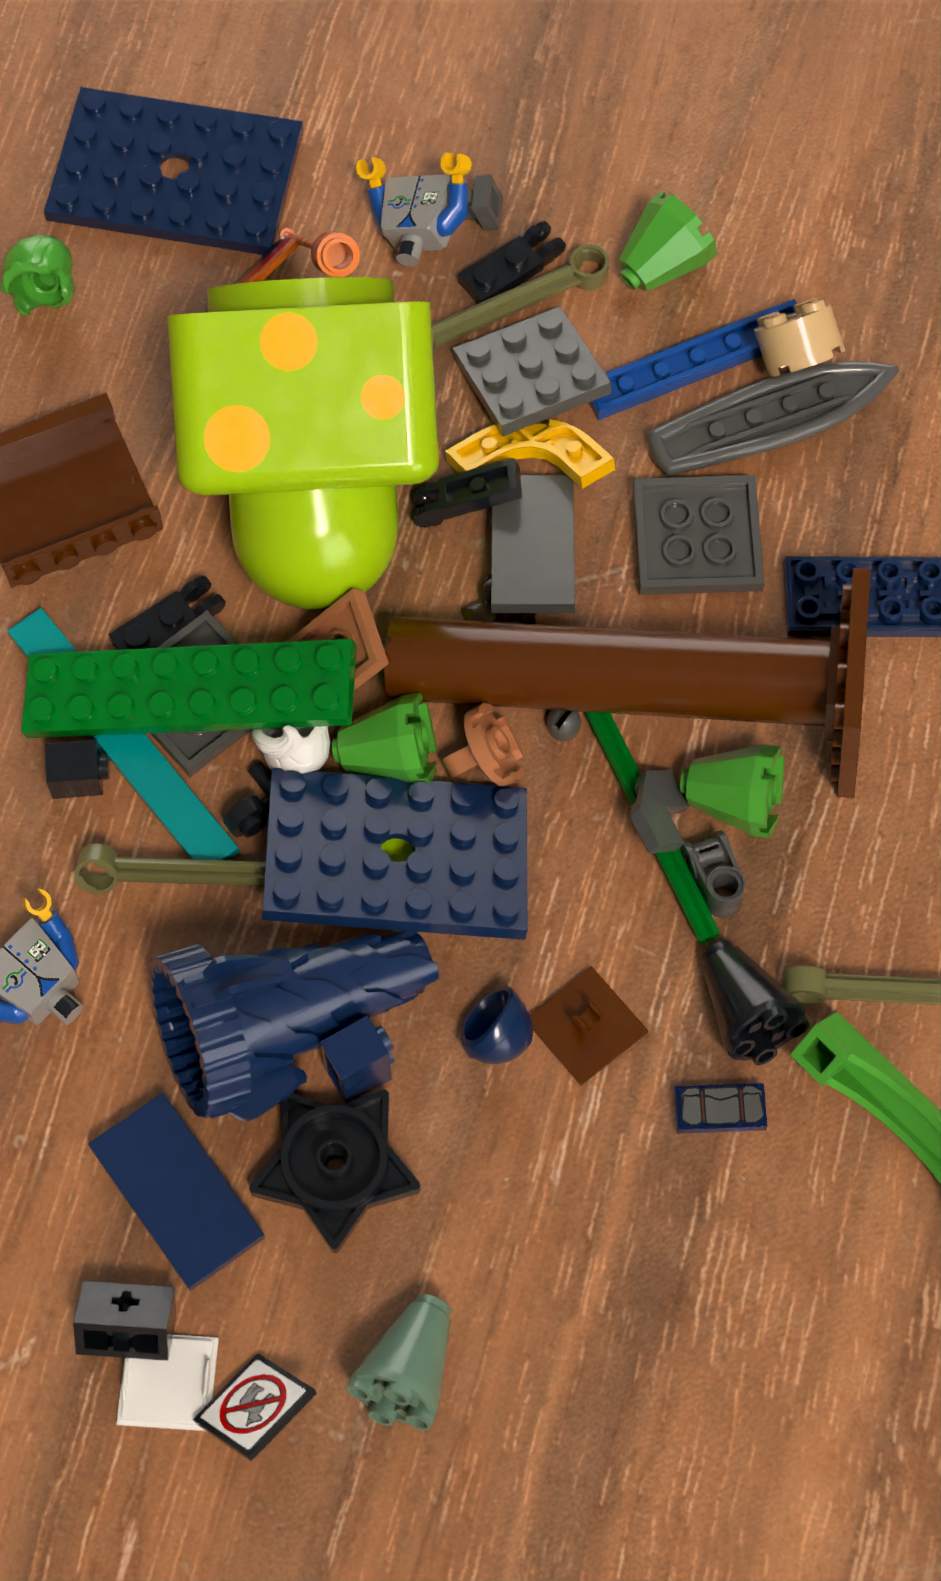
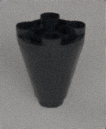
M725 940L713 944L703 953V972L723 1046L727 1054L734 1060L747 1061L752 1059L755 1065H764L776 1057L779 1047L787 1043L791 1038H796L808 1030L810 1022L805 1016V1009L802 1004L738 946H733L732 942Z

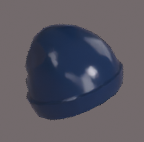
M506 986L496 989L481 999L464 1018L460 1035L461 1045L469 1058H474L486 1064L507 1063L519 1057L528 1049L533 1039L531 1015L526 1010V1006L521 1001L520 996L512 988Z

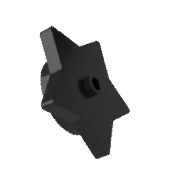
M386 1089L343 1105H326L294 1093L281 1101L282 1146L249 1187L250 1193L254 1197L304 1210L333 1253H338L369 1208L413 1196L421 1191L419 1181L388 1145L389 1092ZM334 1159H339L344 1163V1166L339 1169L332 1170L327 1168L328 1163Z

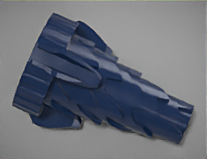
M397 931L384 936L379 934L362 935L322 948L320 943L316 942L295 949L276 948L252 955L231 954L214 959L202 945L195 944L153 957L150 960L148 969L149 990L158 1034L173 1077L188 1106L193 1110L194 1114L200 1117H210L212 1119L229 1114L240 1121L246 1120L247 1122L257 1119L290 1096L299 1085L307 1082L304 1070L289 1065L296 1062L294 1057L320 1048V1041L366 1016L370 1019V1017L388 1012L394 1007L412 1001L419 994L423 993L427 985L439 979L437 963L432 960L424 939L418 932Z

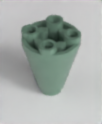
M428 1294L418 1295L416 1301L410 1303L353 1371L346 1391L370 1408L368 1417L376 1423L392 1426L394 1421L409 1424L419 1430H431L439 1408L451 1324L449 1318L451 1309L443 1300Z

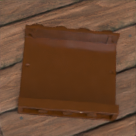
M107 393L0 433V563L11 588L20 584H32L39 580L41 576L57 570L71 569L80 561L96 555L110 554L119 546L135 540H146L152 537L155 532L163 530L159 508L157 505H153L116 423L113 407Z

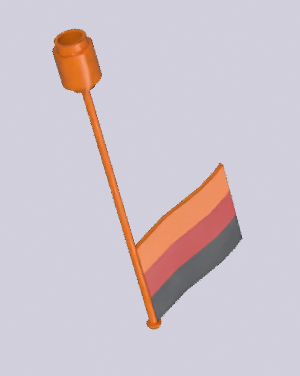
M284 228L280 232V239L233 284L263 281L299 245L311 249L312 262L319 271L336 278L345 277L351 274L358 266L360 260L359 247L353 238L337 231L324 232L314 241L295 235L291 228Z

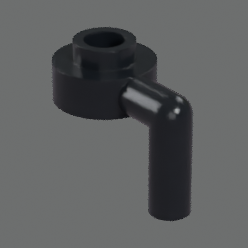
M262 762L254 764L248 773L266 796L262 799H259L257 796H250L241 800L227 812L223 819V823L234 837H241L243 835L246 838L252 837L261 831L266 824L264 819L269 814L271 773Z

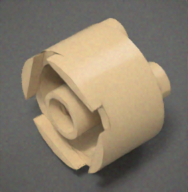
M813 298L794 305L795 313L786 315L785 313L780 314L778 311L756 319L759 327L754 330L769 377L779 376V367L782 369L789 366L791 373L833 358L832 349L839 353L845 351L830 303L825 304L823 299L817 300V298Z

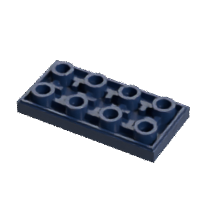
M785 556L784 579L787 636L831 637V626H840L843 584H852L853 568L871 569L867 637H941V557Z
M163 1092L88 1143L95 1157L189 1291L195 1289L265 1239L264 1233Z

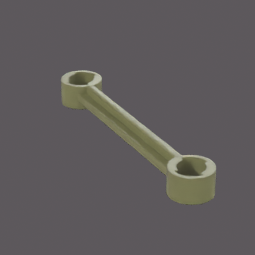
M582 245L573 251L569 264L431 324L433 358L435 356V348L576 286L588 291L602 287L608 278L609 257L606 251L596 245ZM584 261H593L601 266L599 272L594 274H585L578 269L583 266Z
M91 844L80 851L74 877L76 883L83 890L94 894H102L112 890L117 882L264 886L265 862L120 857L110 846ZM89 863H95V866L105 869L108 873L103 875L94 874L84 866Z
M794 966L783 971V987L802 1005L819 1004L826 1000L941 1005V979L828 974L824 969L814 966Z

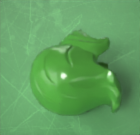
M45 234L26 237L10 248L4 259L2 267L3 282L0 284L2 292L12 295L16 309L23 316L29 315L31 310L38 308L40 305L59 308L68 305L72 301L75 293V283L73 282L74 277L71 275L73 262L70 251L63 242Z

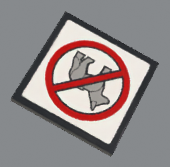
M257 1353L193 1418V1421L240 1455L252 1461L304 1408L317 1392L311 1386Z

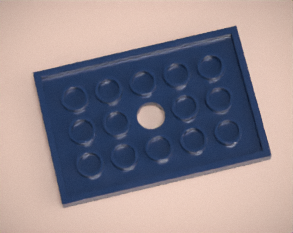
M80 87L44 209L46 221L264 255L272 248L276 241L304 131L303 121ZM171 158L183 159L189 164V170L181 172L177 179L167 178L162 175L160 169L166 160Z
M272 768L262 920L525 940L528 931L527 788L431 781V784L426 782L410 783L392 777L319 771L301 774L295 771L286 772L281 768ZM390 839H402L413 847L414 853L408 857L407 861L394 862L381 849L382 844Z

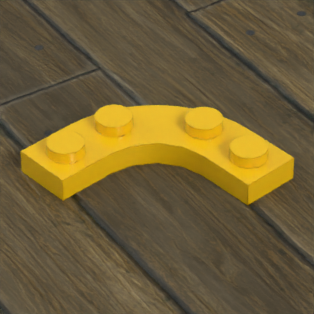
M550 419L549 425L533 424L503 437L496 425H492L445 450L447 463L458 473L509 458H537L547 460L559 467L582 489L615 470L614 458L589 435L570 424Z

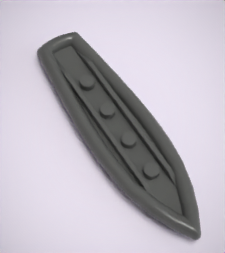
M843 361L817 364L790 373L788 371L779 376L764 379L707 403L649 431L647 438L652 457L666 475L672 476L745 458L798 442L838 425L868 406L884 391L897 375L899 369L898 366L892 364Z

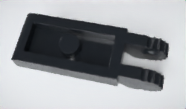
M541 221L528 228L523 236L519 235L459 273L458 282L473 300L479 304L521 285L543 271L544 266L561 256L566 249V243L558 237L545 243L536 253L532 248L543 242L552 230L547 222Z
M505 459L438 479V482L424 485L418 489L415 488V491H412V502L415 507L419 508H416L412 513L414 524L420 528H430V526L441 525L444 519L447 520L521 499L520 466L516 459Z
M202 575L185 584L180 592H174L108 634L109 639L117 650L157 648L206 610L213 616L217 615L224 609L226 602L220 594H217L199 603L194 611L189 607L191 603L210 590L211 582L206 576Z

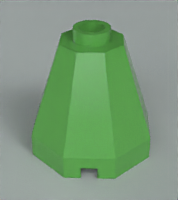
M660 191L648 202L618 260L622 269L619 275L633 290H636L638 287L644 291L652 290L711 261L718 254L715 239L709 231L702 236L698 229L702 221L674 194L669 193L665 196V192Z
M421 693L402 695L352 721V725L342 726L337 732V738L332 740V753L335 762L341 763L344 770L348 773L392 777L410 783L426 782L431 784L437 773V762L428 763V754L436 752V738L429 707L426 703L420 704L423 699Z
M762 744L694 759L690 764V768H684L682 771L680 792L681 794H686L688 805L751 836L770 838L777 826L779 815H770L771 809L775 808L776 803L781 805L783 797L785 760L784 756H780L782 752L781 746Z

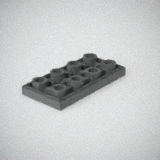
M521 475L522 498L492 506L491 613H575L574 481L568 475Z

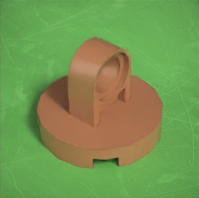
M482 703L465 714L464 728L469 745L441 759L450 778L456 777L478 765L490 780L499 786L507 787L521 780L524 776L525 768H518L517 760L524 757L517 736L504 716L496 719L491 714L495 708L493 705Z

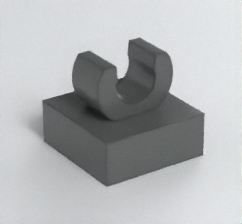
M491 174L476 176L474 190L467 189L468 216L466 219H478L484 231L499 229L503 196Z

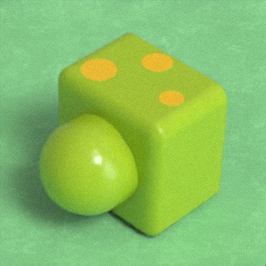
M373 277L269 280L223 285L207 289L208 312L167 316L177 475L180 484L189 492L197 495H229L231 535L237 558L249 578L270 597L297 608L327 609L351 589L367 592L386 571L396 548L398 538L396 485H412L426 481L434 475L439 465L430 302H394L393 280Z

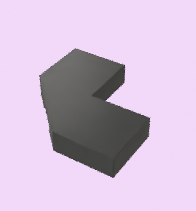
M672 770L645 771L636 779L635 792L637 793V799L631 806L630 819L649 853L676 851L685 842L670 814L682 813L690 805H688L685 794H681L680 785Z

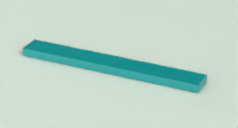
M42 608L7 631L11 640L28 661L29 654L77 652ZM145 734L90 736L93 740L97 739L98 746L102 752L108 754L111 763L189 859L230 861L240 854L237 845Z

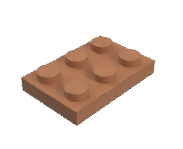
M351 589L286 641L353 639L357 645L354 690L389 664L365 591Z

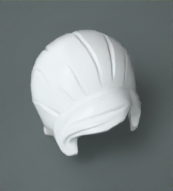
M287 725L284 728L254 729L252 731V738L258 749L263 753L265 762L271 771L272 768H281L286 772L295 771L301 774L319 771L328 758L331 742L328 726L294 728Z

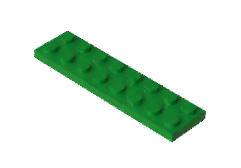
M353 639L29 654L21 733L26 738L272 729L284 728L287 725L294 728L352 725L357 645Z

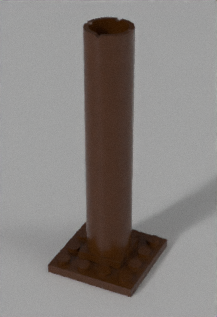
M853 568L852 584H843L840 626H831L830 641L394 616L391 618L387 638L390 642L386 643L385 648L389 662L384 667L387 698L394 700L405 694L420 692L423 697L421 702L464 705L488 703L497 707L825 726L824 740L832 741L830 782H838L837 797L854 798L862 725L871 569Z

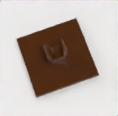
M592 966L530 1014L533 1031L580 1086L648 1033L646 1027Z

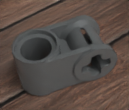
M716 831L714 837L692 845L689 842H685L680 847L681 854L711 914L719 918H728L737 914L743 900L745 879L735 860L731 844L724 831ZM719 887H726L732 890L734 895L723 897L714 890Z

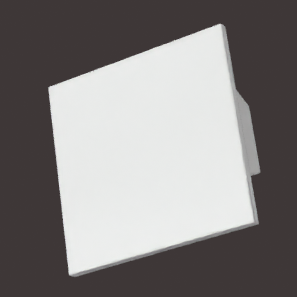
M173 1335L168 1361L124 1358L116 1425L205 1431L195 1424L193 1418L213 1399L219 1338Z

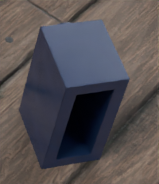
M368 1016L320 1041L324 1069L345 1104L392 1080L391 1064L395 1062L390 1051L394 1049L392 1042L381 1025L374 1028Z

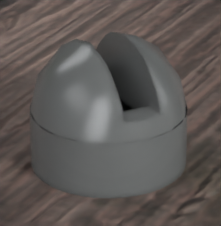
M550 711L547 717V730L554 739L568 741L579 733L581 719L577 711ZM564 714L569 715L560 728L555 725Z

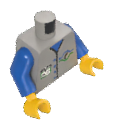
M444 153L440 161L441 168L446 173L444 175L386 178V182L383 185L381 178L386 172L385 163L379 158L372 157L374 167L370 174L367 162L365 160H358L356 164L357 174L361 178L369 180L371 188H368L367 192L379 232L398 251L396 259L402 265L417 266L422 251L444 249L453 232L467 218V181H463V176L469 173L472 163L465 154H457L456 159L454 153Z
M36 888L43 897L42 906L38 909H32L30 903L24 897L22 905L27 912L38 915L40 918L38 923L31 918L0 949V1022L19 1025L28 1021L37 1026L52 1013L65 1025H69L83 1010V1005L70 994L79 983L75 973L79 965V958L73 935L55 910L50 911L52 904L50 895L46 891Z

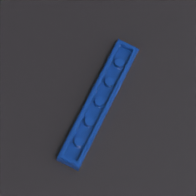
M795 298L606 372L605 374L611 382L612 393L589 402L596 418L599 421L762 356L754 330L759 327L756 319L778 311L780 314L785 313L786 315L795 313L794 305L797 304Z

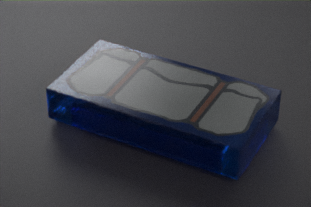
M764 1083L675 1086L677 1134L766 1131L767 1129Z

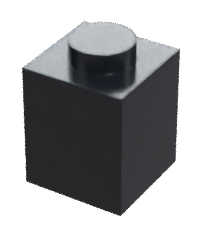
M97 739L45 744L46 783L52 799L103 795V780L110 779V764L108 754H101Z

